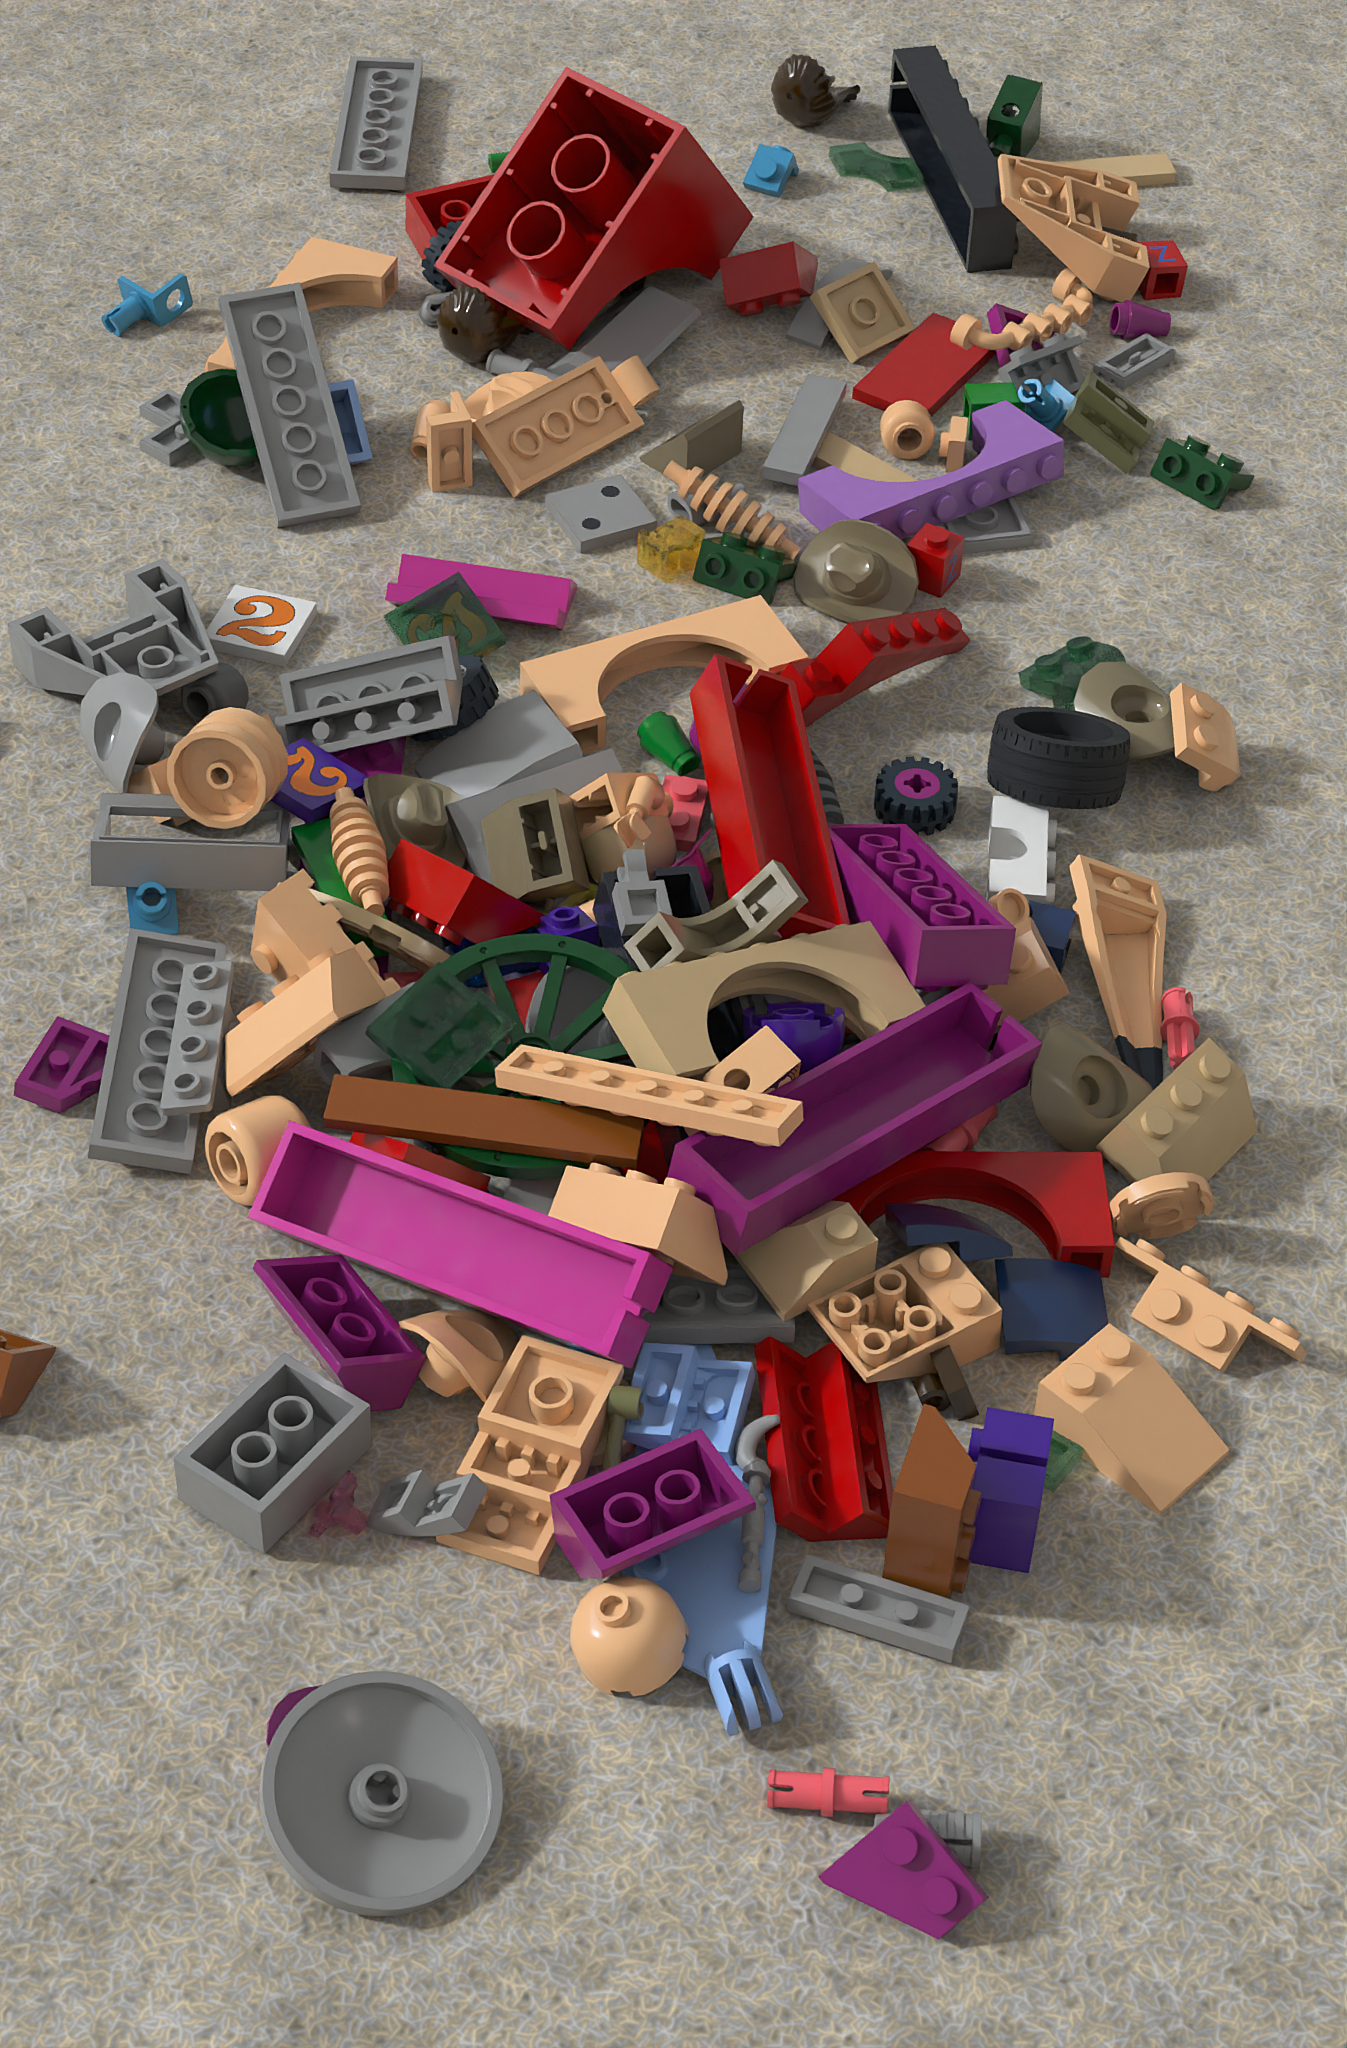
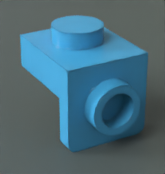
M759 144L744 178V188L779 198L789 176L797 177L799 173L794 153L783 146L774 145L769 147Z

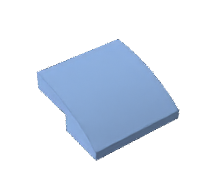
M643 1342L631 1387L642 1389L640 1402L644 1405V1414L641 1421H626L623 1440L652 1450L701 1428L726 1463L732 1465L735 1456V1444L742 1430L756 1377L752 1362L699 1359L696 1347L693 1345Z

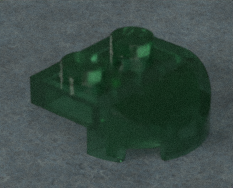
M1087 636L1070 639L1066 642V646L1052 654L1038 657L1033 665L1018 672L1020 685L1026 690L1051 696L1054 708L1075 711L1074 699L1081 677L1099 662L1123 661L1126 663L1124 655L1117 647L1093 641L1092 638Z

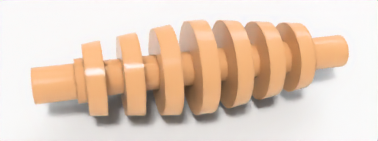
M673 460L667 465L663 475L678 484V496L685 500L690 494L694 495L690 506L695 511H699L706 503L708 506L703 514V518L709 523L714 520L718 513L722 514L716 525L717 530L723 533L734 522L736 525L732 533L742 536L746 532L750 533L746 545L756 547L762 541L765 543L764 545L785 550V558L795 560L802 548L787 538L785 533L788 528L780 522L775 529L770 527L775 516L769 511L761 519L757 518L762 507L758 501L754 500L746 510L743 508L749 497L747 492L741 489L730 500L729 497L734 489L733 484L726 481L717 491L715 487L719 477L710 474L705 481H702L701 477L704 470L697 466L692 470H686Z
M342 787L335 792L336 802L330 809L334 862L352 901L357 906L363 907L365 910L381 917L385 912L383 902L388 898L390 892L385 843L366 803L362 799L354 797L351 788Z

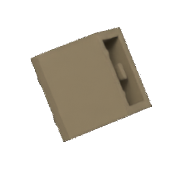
M556 788L511 799L481 820L492 882L495 887L523 903L536 904L545 902L547 897L556 899L590 890L571 797Z

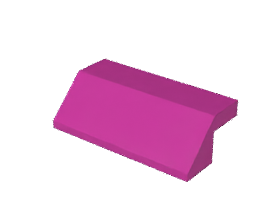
M402 554L397 584L388 582L385 600L393 605L442 612L448 599L453 594L460 592L464 597V608L479 618L562 630L578 584L569 578Z

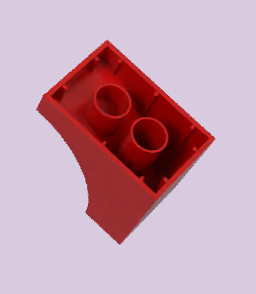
M565 67L434 264V267L455 288L458 289L460 285L477 287L481 292L486 293L487 299L494 301L498 310L506 309L508 311L506 316L570 351L591 320L609 301L633 282L648 274L668 268H687L712 281L720 269L719 259L728 257L754 216L686 126Z

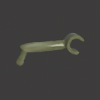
M618 1385L610 1390L608 1400L610 1424L603 1457V1471L621 1464L622 1441L626 1421L642 1420L644 1405L640 1402L642 1389L639 1387Z

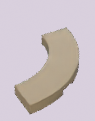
M309 889L322 906L331 901L343 918L338 923L344 933L350 930L356 934L371 938L375 947L399 958L426 975L451 957V955L430 942L372 912L328 894Z

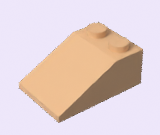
M1110 1323L1039 1382L1034 1415L1054 1419L1052 1436L1159 1516L1229 1454V1448L1152 1353Z

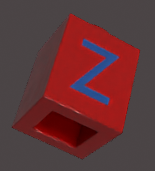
M1174 240L1137 242L1147 247L1150 267L1138 287L1144 301L1181 297L1188 265Z
M926 523L906 546L916 560L919 578L918 590L941 598L961 575L965 537L950 532L943 527Z

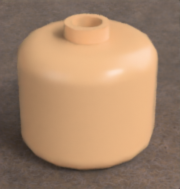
M264 1096L219 1114L208 1125L205 1136V1149L210 1171L222 1191L237 1204L242 1206L253 1205L289 1120L311 1128L306 1116L295 1103L283 1096Z

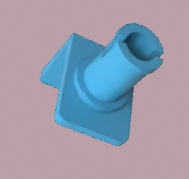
M180 273L156 292L151 293L126 277L121 276L117 281L123 301L111 311L102 315L101 319L105 328L111 333L115 331L114 335L118 337L139 319H147L162 327L193 305L187 277ZM179 289L180 299L173 308L168 309L167 299L174 290Z
M1028 379L1024 384L1031 391L1028 393L1022 386L1018 390L1019 399L1027 405L1025 413L1053 432L1065 419L1075 396L1054 379L1045 387L1037 379Z
M152 881L143 883L140 887H126L130 928L169 935L179 932L175 888H164L161 884Z

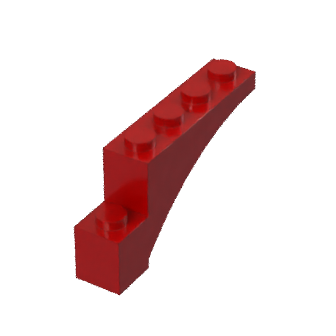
M946 607L849 622L816 658L790 662L779 675L795 681L805 727H808L831 710L872 686L921 663L954 654L962 650L971 640L962 630V623L959 618L948 611Z

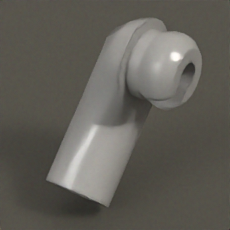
M452 292L427 296L419 310V317L425 325H438L437 318L445 298Z

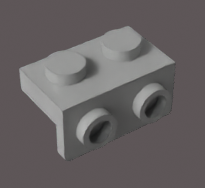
M1060 334L1042 342V349L1033 351L1030 345L1009 354L1011 362L998 369L1002 382H1013L1017 395L1020 386L1028 393L1031 391L1024 384L1028 379L1039 380L1043 387L1054 379L1071 394L1078 392L1085 381L1073 352L1075 347L1083 343L1080 335L1066 340L1064 334Z

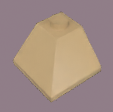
M831 1200L742 1253L735 1255L731 1250L730 1252L779 1317L786 1321L807 1311V1304L874 1272L878 1239L850 1203Z

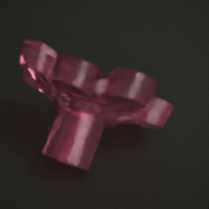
M350 1470L344 1473L340 1483L329 1495V1503L321 1501L314 1508L311 1517L316 1519L310 1525L307 1531L308 1534L319 1538L328 1528L341 1524L357 1536L366 1526L369 1517L353 1506L354 1490L358 1487V1484L356 1483L357 1477Z

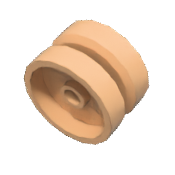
M234 707L212 711L174 746L167 762V783L174 801L187 816L205 826L220 829L244 825L256 816L280 790L288 774V753L277 730L268 720L251 710Z

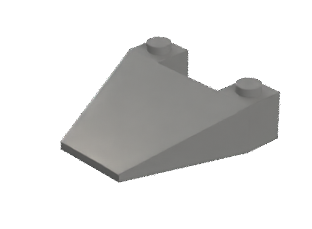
M163 559L124 574L130 618L80 639L48 607L8 623L14 666L39 689L86 695L96 680L118 672L136 674L151 683L157 695L161 696L220 669L218 659L186 580Z

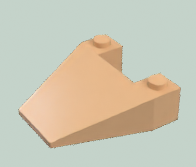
M1000 154L998 169L1002 203L1093 293L1098 294L1107 301L1116 300L1122 303L1125 300L1131 301L1150 268L1147 247L1102 230V227L1125 231L1140 204L1137 182L1103 170Z

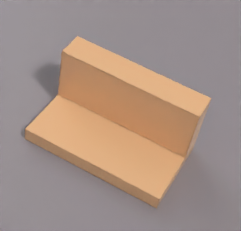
M459 391L450 392V413L426 416L428 484L432 492L473 486L472 419Z

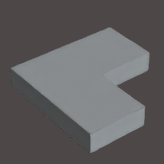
M168 388L139 406L141 417L160 426L159 429L140 440L139 443L140 451L171 467L194 452L195 448L185 436L181 426L180 400L182 395Z

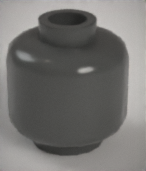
M219 662L220 670L182 686L181 697L184 709L195 722L199 723L212 711L228 707L246 708L249 700L247 684L240 672L228 663Z

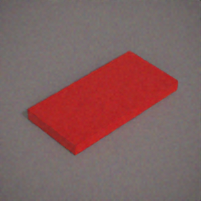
M933 312L853 387L852 399L884 412L897 401H916L924 406L932 417L996 354V350H988L975 345L965 350L952 343L950 335L956 321Z

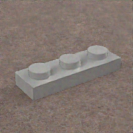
M809 1554L805 1556L788 1597L787 1605L788 1612L950 1664L967 1623L970 1605Z

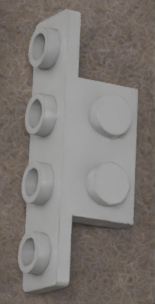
M230 960L194 963L184 966L160 1104L165 1116L209 1112L212 1108H231L232 1097L226 1089L225 1034L238 1026L240 1022L236 1021L229 1002L234 967Z

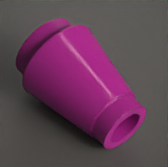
M1125 300L1123 303H1115L1112 308L1109 324L1110 332L1112 335H1120L1121 340L1135 339L1145 333L1152 337H1166L1171 327L1170 313Z

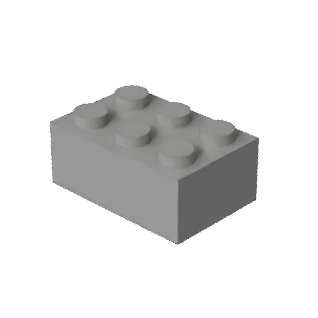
M283 1352L173 1458L178 1499L262 1554H265L372 1447L370 1404Z

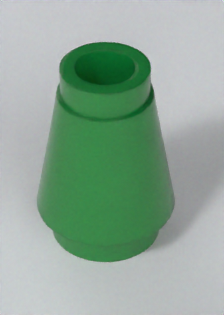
M658 711L648 716L639 726L637 736L641 739L640 746L672 771L676 772L678 776L682 777L695 771L699 766L700 758L696 755L675 716Z

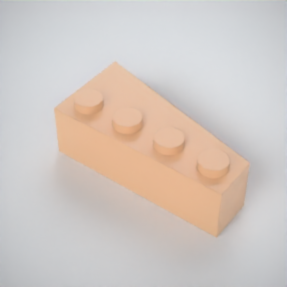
M304 868L258 899L250 954L256 966L263 973L271 974L279 983L296 974L301 979L310 972L306 964L320 953L332 948L335 954L355 947L387 997L402 989L393 977L383 980L379 976V968L374 959L375 955L363 941L353 944L338 923L343 916L331 901L322 906L308 889L314 884V881Z

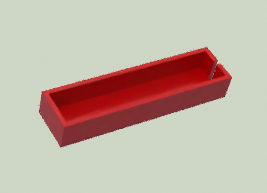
M715 654L689 692L729 899L738 893L766 865L775 860L785 866L809 900L777 930L782 936V939L779 941L790 939L800 933L813 934L830 930L840 924L850 925L796 683L794 680L759 669L734 705V698L753 672L752 666Z

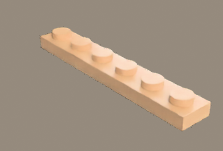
M522 1044L495 1068L496 1086L498 1088L517 1091L524 1096H541L564 1101L571 1106L584 1105L607 1110L618 1116L631 1115L655 1120L665 1126L678 1125L705 1131L712 1136L726 1135L753 1141L760 1146L780 1147L803 1121V1104L801 1101Z

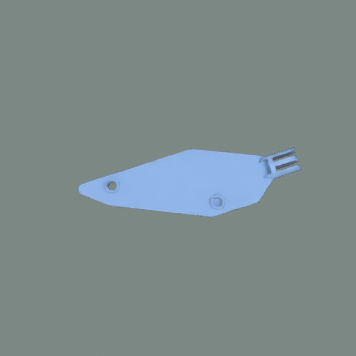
M677 1344L695 1346L699 1359L717 1360L711 1344ZM636 1445L634 1457L651 1449ZM734 1456L733 1464L729 1465V1467L748 1490L749 1484L742 1479L743 1470L736 1463ZM768 1484L764 1485L765 1491L763 1493L768 1501L762 1507L765 1510L764 1542L759 1548L758 1559L761 1561L758 1570L762 1574L761 1589L759 1591L746 1593L738 1587L739 1572L744 1569V1564L741 1561L745 1553V1547L741 1544L743 1515L621 1570L622 1576H634L654 1581L676 1601L689 1627V1639L686 1636V1643L682 1650L685 1655L682 1667L707 1679L729 1737L738 1734L735 1713L729 1699L731 1695H734L748 1731L761 1727L760 1716L752 1688L755 1686L758 1689L770 1723L781 1721L783 1717L762 1661L778 1523L775 1522L772 1493Z

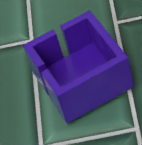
M987 1407L984 1428L972 1427L968 1455L976 1465L973 1489L981 1491L982 1497L973 1525L977 1529L968 1559L971 1560V1563L1029 1574L1053 1431V1418Z

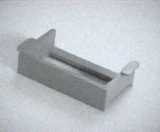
M101 792L100 811L94 836L90 841L91 848L88 856V863L91 865V886L140 887L143 883L152 881L161 884L164 888L271 891L277 886L278 882L282 883L295 874L288 871L291 813L271 800L251 820H277L275 840L111 835V815L191 817L187 816L172 795Z

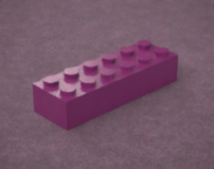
M828 824L848 917L854 924L871 921L906 977L916 989L936 992L940 991L942 986L962 987L969 982L975 984L980 990L988 989L989 985H1008L1016 928L906 824Z

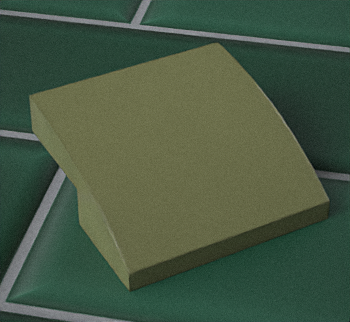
M1092 371L1086 377L1074 397L1063 424L1127 474L1137 463L1140 448L1151 437L1154 421Z

